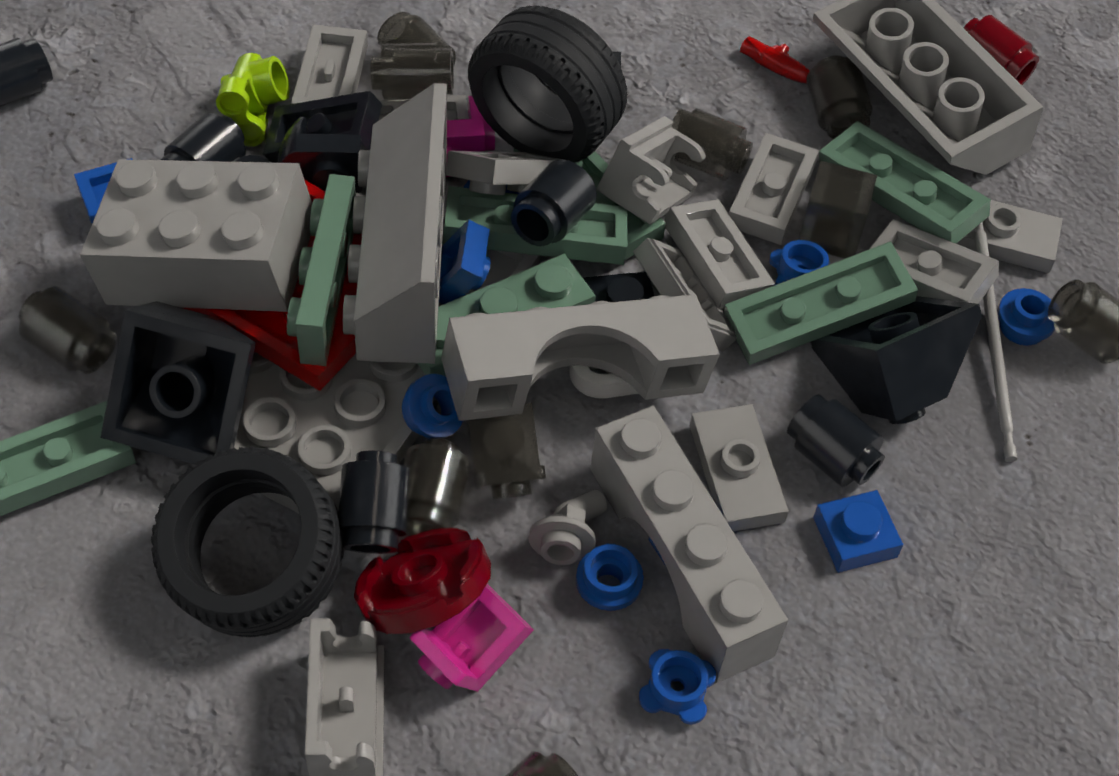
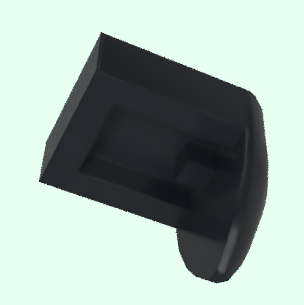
M305 117L298 118L291 125L281 143L278 163H299L304 179L326 191L329 174L354 176L356 193H363V187L358 186L359 150H362L361 135L306 134Z

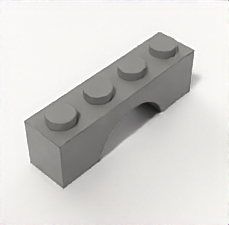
M693 294L672 297L659 295L641 300L620 302L597 301L588 305L557 308L535 307L525 311L494 314L472 313L463 317L449 318L441 360L458 420L464 421L522 414L528 391L536 380L554 369L566 366H591L609 371L628 382L644 400L704 393L720 353L697 295Z
M650 406L597 427L595 429L590 470L618 518L621 520L629 517L636 521L646 531L658 549L676 590L683 628L701 659L708 661L716 671L715 683L775 657L787 626L788 618L655 406Z

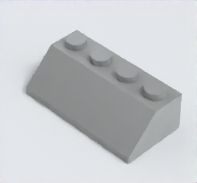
M838 0L814 13L813 21L949 164L987 175L1031 150L1043 106L935 0Z
M433 83L373 124L370 150H359L358 186L367 187L366 196L354 197L353 232L354 234H362L361 245L350 244L348 255L349 283H357V294L345 295L343 304V333L355 335L357 361L435 364L447 168V84Z

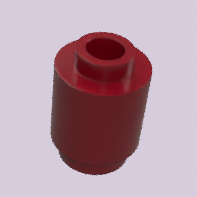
M987 15L981 20L973 18L963 27L1021 85L1028 80L1036 69L1039 56L1032 52V44L993 15Z

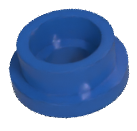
M1021 288L1008 292L1002 298L997 310L1002 333L1010 341L1019 345H1035L1047 339L1054 333L1059 323V311L1055 303L1045 294L1033 289Z
M427 374L410 384L402 402V414L406 424L413 432L429 439H442L454 434L461 427L463 421L458 420L445 376ZM433 396L439 402L441 415L433 407Z
M616 544L600 545L591 552H588L580 560L576 572V586L581 597L591 606L606 611L620 610L635 602L641 593L644 580L643 570L639 561L628 549ZM603 575H612L621 584L607 586L600 583L597 579Z

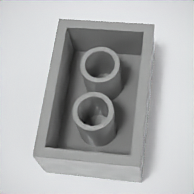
M118 159L80 256L106 305L141 306L158 301L180 308L288 312L289 303L299 276L301 251L303 247L308 246L311 236L310 216L313 203L299 163Z

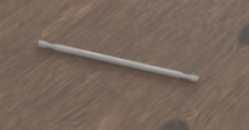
M982 222L975 228L976 251L989 256L987 235ZM992 284L983 297L1000 429L1004 435L1005 442L1003 448L1004 458L1006 462H1014L1018 458L1012 437V414L994 285Z

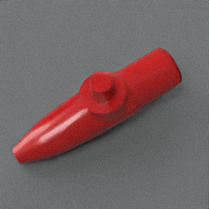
M751 36L743 41L740 52L749 56L761 66L799 83L812 85L816 83L817 77L806 66L789 56V47L786 44L768 46Z

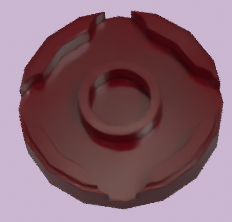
M458 528L430 529L400 540L401 542L398 543V553L383 562L381 555L371 560L356 581L354 599L364 619L373 624L377 631L385 634L414 633L443 623L461 613L476 600L490 580L491 562L482 542L478 538L471 540L468 531Z

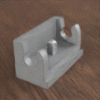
M665 116L621 139L596 188L597 191L648 224H652L667 214L670 207L678 206L689 199L698 185L687 172H682L676 167L674 162L675 155L678 152H683L696 162H701L706 158L701 146L672 128L674 122Z
M330 618L310 619L305 759L309 776H383L385 646L377 645L376 628L368 621L360 622L358 635L343 637L336 634V626Z

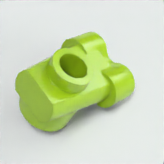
M246 53L238 58L232 73L221 78V86L216 99L217 109L223 115L230 117L240 127L244 134L245 146L254 147L263 142L269 122L266 118L268 105L285 101L289 98V80L283 64L276 56L262 59L260 54Z

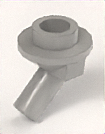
M591 490L562 503L555 509L553 515L540 519L532 525L528 537L530 546L537 554L553 564L569 565L577 560H581L584 555L594 549L596 542L594 532L585 522L606 511L607 503L604 495L598 490Z

